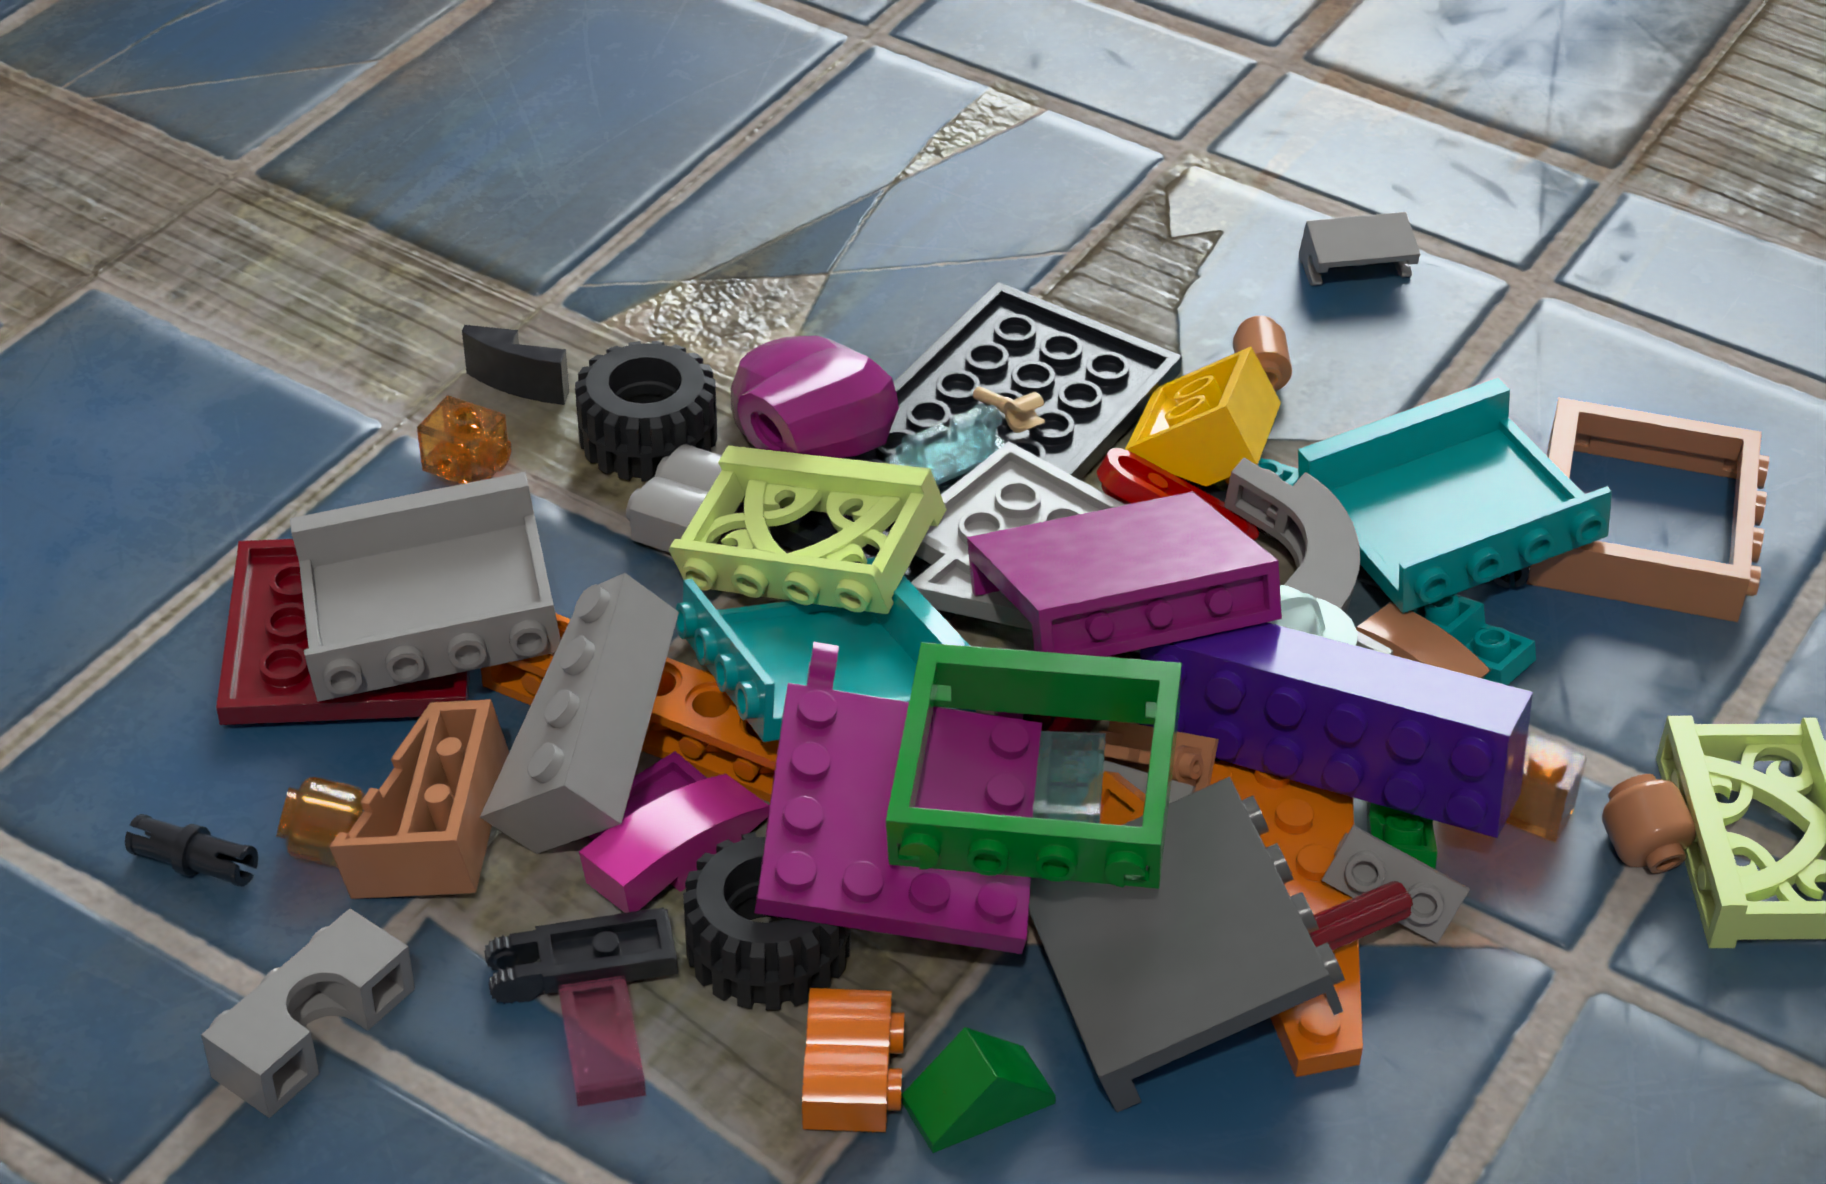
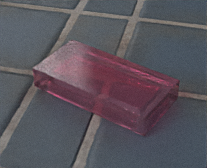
M625 976L558 986L577 1107L646 1096L644 1073Z

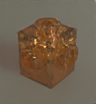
M447 395L417 427L422 471L465 484L492 478L496 472L502 471L509 461L511 442L508 440L506 416L503 413Z

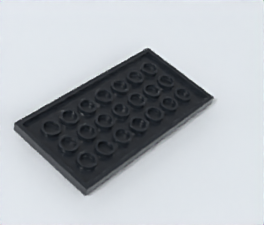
M997 282L893 382L897 393L899 410L885 445L857 456L842 459L930 468L942 495L1009 441L1081 480L1141 416L1152 393L1159 386L1173 381L1180 374L1182 356ZM980 386L1013 400L1036 392L1042 397L1044 405L1034 410L1040 418L1045 420V423L1016 433L1009 427L1004 413L974 399L973 392ZM809 511L801 518L790 523L769 527L774 541L796 551L814 545L838 533L832 525L828 514L817 511ZM843 515L846 519L855 522L852 516ZM895 521L882 532L884 535L888 536ZM870 544L862 548L866 558L876 557L879 552L878 548ZM914 555L904 576L912 582L927 570L931 564ZM937 610L945 619L949 621L956 614L942 610Z

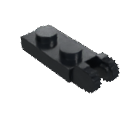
M664 907L535 926L536 930L512 933L509 936L502 935L499 938L494 937V940L489 941V944L485 945L484 950L485 961L488 967H492V970H499L496 973L493 972V976L489 977L490 995H492V999H496L497 1002H503V1004H513L515 1001L519 1003L532 1001L543 991L545 994L678 974L677 956L668 910L664 909Z

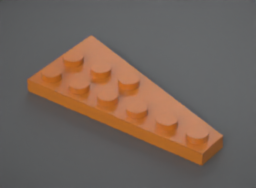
M1214 761L1210 785L1230 777L1241 800L1252 795L1254 796L1269 829V832L1260 835L1265 847L1275 843L1279 845L1294 880L1284 884L1290 897L1302 892L1313 915L1353 898L1322 881L1324 874L1335 857L1334 852L1345 833H1349L1354 825L1353 797L1226 761ZM1359 939L1332 950L1345 978V981L1334 985L1343 1012L1334 1015L1324 994H1321L1270 1017L1295 1077L1360 1065L1363 1037Z

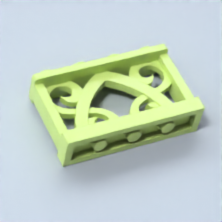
M728 445L718 461L722 469L681 539H674L669 552L684 580L693 579L700 590L712 589L740 593L753 598L761 596L789 600L802 605L817 604L845 608L853 612L867 611L888 614L894 604L892 600L894 591L897 589L929 527H938L947 509L930 468ZM744 502V513H735L740 503ZM809 511L825 512L828 514L832 525L838 533L809 547L786 553L778 546L770 534V526L790 523L801 518ZM843 515L852 516L855 522L846 519ZM895 521L888 536L884 535L882 532ZM740 529L727 534L721 540L722 545L717 544L722 534L731 530ZM867 544L879 549L872 565L867 564L866 556L862 550Z
M1667 716L1656 761L1661 779L1669 780L1677 786L1695 824L1697 835L1694 842L1684 851L1687 856L1685 865L1708 947L1735 948L1737 940L1826 939V901H1806L1791 887L1793 884H1796L1798 889L1805 895L1822 900L1824 892L1815 883L1826 882V740L1823 739L1817 718H1802L1801 724H1694L1692 716ZM1731 761H1741V762H1740V764H1738V763H1734V762H1731ZM1756 761H1776L1768 766L1765 774L1753 769ZM1781 761H1791L1796 777H1789L1780 772ZM1731 790L1739 793L1737 800L1730 804L1717 801L1715 793H1721L1729 800ZM1752 798L1779 812L1805 833L1793 850L1777 862L1757 842L1740 834L1726 832V825L1738 821L1745 815ZM1734 855L1748 857L1751 860L1750 864L1747 866L1736 865ZM1774 895H1776V896L1778 897V899L1780 900V901H1762V900L1767 899V898H1769V897H1772V896H1774Z

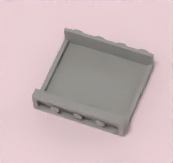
M526 472L290 518L291 534L300 565L309 649H304V655L317 702L552 654L558 648L561 638Z

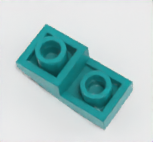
M1453 594L1411 610L1445 630L1474 653L1491 670L1483 678L1485 680L1508 685L1536 661L1535 641L1503 628L1486 624L1483 603Z

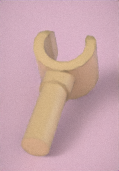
M980 386L973 392L974 399L1004 413L1009 427L1016 433L1045 423V420L1040 418L1034 410L1044 405L1042 397L1036 392L1014 400Z

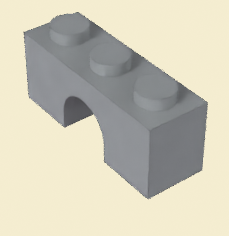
M348 909L331 925L317 931L309 943L284 965L270 971L263 978L260 985L232 1009L219 1014L210 1027L201 1034L211 1078L268 1118L273 1116L319 1075L311 1031L305 1028L308 1023L325 1016H341L354 1021L368 1031L415 990L408 946L357 912Z

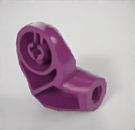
M818 335L784 337L757 346L740 360L731 386V410L734 422L741 433L746 436L749 444L757 449L834 458L857 456L885 445L899 410L893 379L885 370L868 356Z

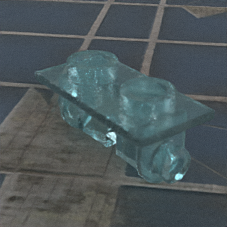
M982 403L975 405L971 410L951 418L949 431L946 426L940 423L915 435L909 434L903 437L902 444L896 447V454L886 458V464L930 468L937 485L974 469L1005 444L996 434V427L1002 424L1001 414L994 405L986 406Z

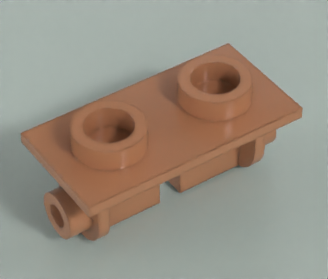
M1110 721L1108 731H1100L1097 735H1090L1086 739L1084 754L1149 772L1154 727ZM1177 732L1172 780L1196 786L1195 792L1210 786L1219 739Z

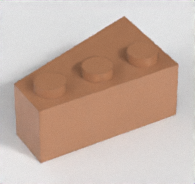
M491 699L430 703L392 756L391 761L394 769L380 789L370 788L362 799L361 805L364 812L349 833L339 832L329 847L351 899L476 893L492 827L491 824L480 818V815L509 754Z

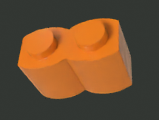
M810 988L802 1089L803 1129L886 1132L887 1110L901 1111L902 1069L889 1068L890 1054H903L905 1013L892 1012V991Z

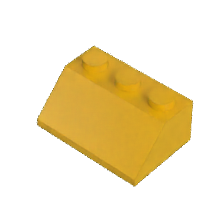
M1252 346L1159 386L1152 393L1125 450L1137 454L1175 476L1206 487L1221 480H1225L1229 484L1232 470L1243 458L1258 465L1281 402Z

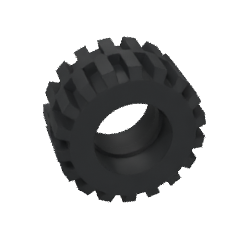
M640 341L629 342L628 346H614L606 349L607 354L605 355L597 354L589 360V366L582 367L580 370L578 381L575 382L579 443L581 449L584 450L587 460L590 463H598V469L604 473L615 472L618 473V478L630 480L634 477L641 478V481H649L655 477L661 460L666 456H670L681 445L687 444L711 452V447L716 446V382L710 365L703 364V358L697 353H686L685 347L676 344L667 346L664 345V342L652 341V343L641 344Z
M752 832L742 834V841L733 843L727 839L717 844L715 855L704 853L696 861L697 871L689 872L685 881L686 892L683 893L686 954L689 966L695 967L696 979L702 986L712 984L714 996L723 1001L731 996L737 998V1006L752 1009L754 1003L766 1004V1010L780 1009V1003L791 1001L794 1006L808 1002L810 988L829 989L831 987V977L839 978L845 969V958L850 955L851 928L755 913L765 837H757L756 833ZM762 917H777L784 919L777 922L766 923L751 921L753 919Z

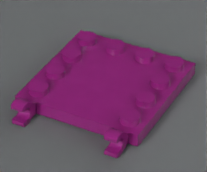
M813 642L806 685L787 684L755 913L1022 954L1027 939L1031 877L999 874L987 876L976 872L931 868L920 870V867L889 865L886 817L909 702L833 690L839 646ZM934 706L915 808L1035 818L1042 723L1023 720L1024 714L994 711V715Z

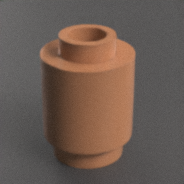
M1253 316L1244 320L1233 337L1234 353L1252 346L1275 391H1278L1289 382L1292 375L1286 334L1280 325L1267 316Z

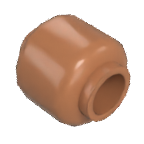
M1641 774L1613 787L1608 794L1610 801L1604 806L1601 819L1621 861L1629 867L1648 866L1651 873L1666 872L1683 863L1687 858L1684 851L1694 842L1697 834L1690 810L1677 786L1669 780L1656 779L1653 774Z

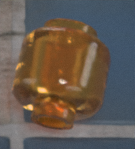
M308 777L301 783L299 789L289 787L276 837L286 839L285 847L290 856L338 868L329 846L339 832L349 833L364 812L361 801L365 794L357 786L319 777Z

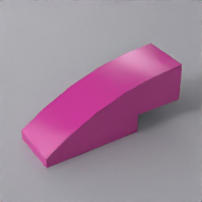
M727 774L702 779L671 791L628 815L622 820L620 825L607 829L579 851L586 883L624 913L639 911L669 884L682 892L685 889V881L689 872L697 871L696 861L704 853L715 855L716 845L727 839L733 843L741 841L742 834L750 833L768 817L770 805Z

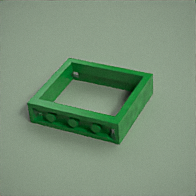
M921 642L886 817L889 865L920 867V870L931 868L976 872L987 876L999 874L1044 878L1054 882L1077 881L1111 884L1123 888L1124 886L1160 889L1180 711L1182 663ZM934 706L1154 724L1142 827L915 808Z

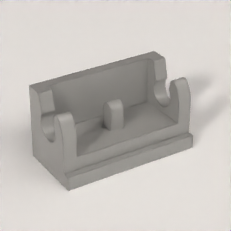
M1407 212L1307 220L1298 254L1311 286L1322 285L1320 273L1328 272V268L1363 266L1386 262L1395 263L1400 277H1412L1410 264H1418L1421 255Z

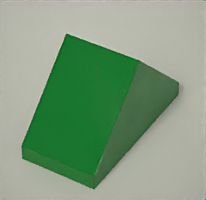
M964 1027L902 1093L901 1103L932 1153H935L1055 1104L1056 1095L1024 1046Z

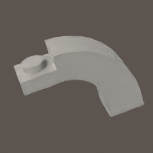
M1243 458L1231 472L1224 507L1269 533L1283 543L1290 551L1298 569L1284 584L1285 586L1292 587L1302 593H1307L1314 598L1325 600L1339 607L1347 615L1360 565L1358 536L1347 511L1327 487L1305 472L1294 486H1291L1273 471L1263 469L1248 459Z

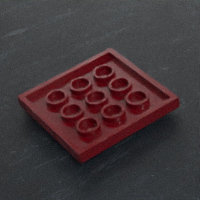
M293 539L238 541L216 705L220 725L420 717L430 703L469 701L470 670L317 702L304 655V649H309L300 565Z

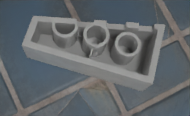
M626 573L598 585H592L583 591L577 600L574 613L480 818L536 854L622 823L679 613L677 610Z

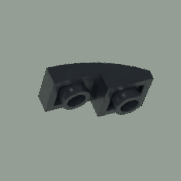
M464 325L462 337L466 373L492 388L511 395L544 403L565 405L569 394L566 349L519 344L518 330Z

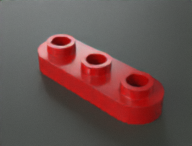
M1113 448L1108 451L1097 469V477L1102 483L1101 488L1103 492L1123 504H1133L1194 492L1251 539L1256 541L1259 536L1257 527L1225 508V502L1133 452Z

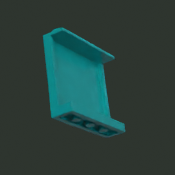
M1499 378L1298 449V480L1306 472L1327 487L1340 501L1351 518L1358 536L1360 565L1402 613L1607 537L1609 534L1612 491L1606 486L1584 494L1509 418L1510 389Z
M876 557L866 558L867 564L872 565ZM903 576L897 589L894 591L892 596L894 604L888 614L867 611L853 612L845 608L817 604L802 605L794 601L716 610L693 579L683 580V603H677L675 608L679 612L676 628L680 638L687 640L696 652L699 663L705 665L715 677L719 690L727 693L736 705L740 718L749 722L763 742L779 740L787 684L806 685L813 642L839 646L833 690L907 702L910 700L921 642L970 646L905 576ZM951 708V709H957V710H964V711L976 712V710H971V709Z

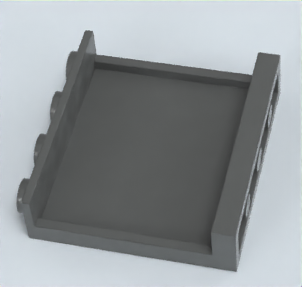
M1230 777L1169 804L1160 889L1124 886L1123 888L1111 884L1077 881L1054 882L1044 878L1031 877L1029 912L1098 1077L1117 1113L1142 1102L1132 1079L1303 1002L1324 994L1334 1015L1343 1012L1334 985L1345 981L1337 959L1328 942L1315 947L1309 933L1318 930L1319 927L1311 908L1302 892L1290 897L1284 884L1294 880L1287 861L1277 843L1265 847L1260 835L1269 832L1263 814L1253 795L1241 800ZM1143 816L1125 823L1123 826L1142 827Z

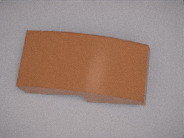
M1392 603L1387 604L1356 627V630L1392 649L1394 656L1482 679L1491 671L1474 653L1445 630L1412 611L1402 613Z

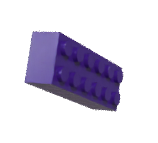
M1268 622L1140 649V660L1182 663L1177 732L1219 739L1215 759L1498 838L1521 794L1533 692ZM1138 723V725L1154 727V724Z

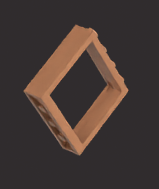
M1558 397L1547 457L1568 478H1570L1573 451L1736 479L1729 564L1594 541L1540 563L1530 565L1527 584L1738 622L1745 596H1757L1761 577V567L1751 565L1752 562L1757 563L1759 560L1764 537V529L1754 527V525H1761L1767 492L1757 490V488H1764L1769 466V456L1760 455L1761 432Z

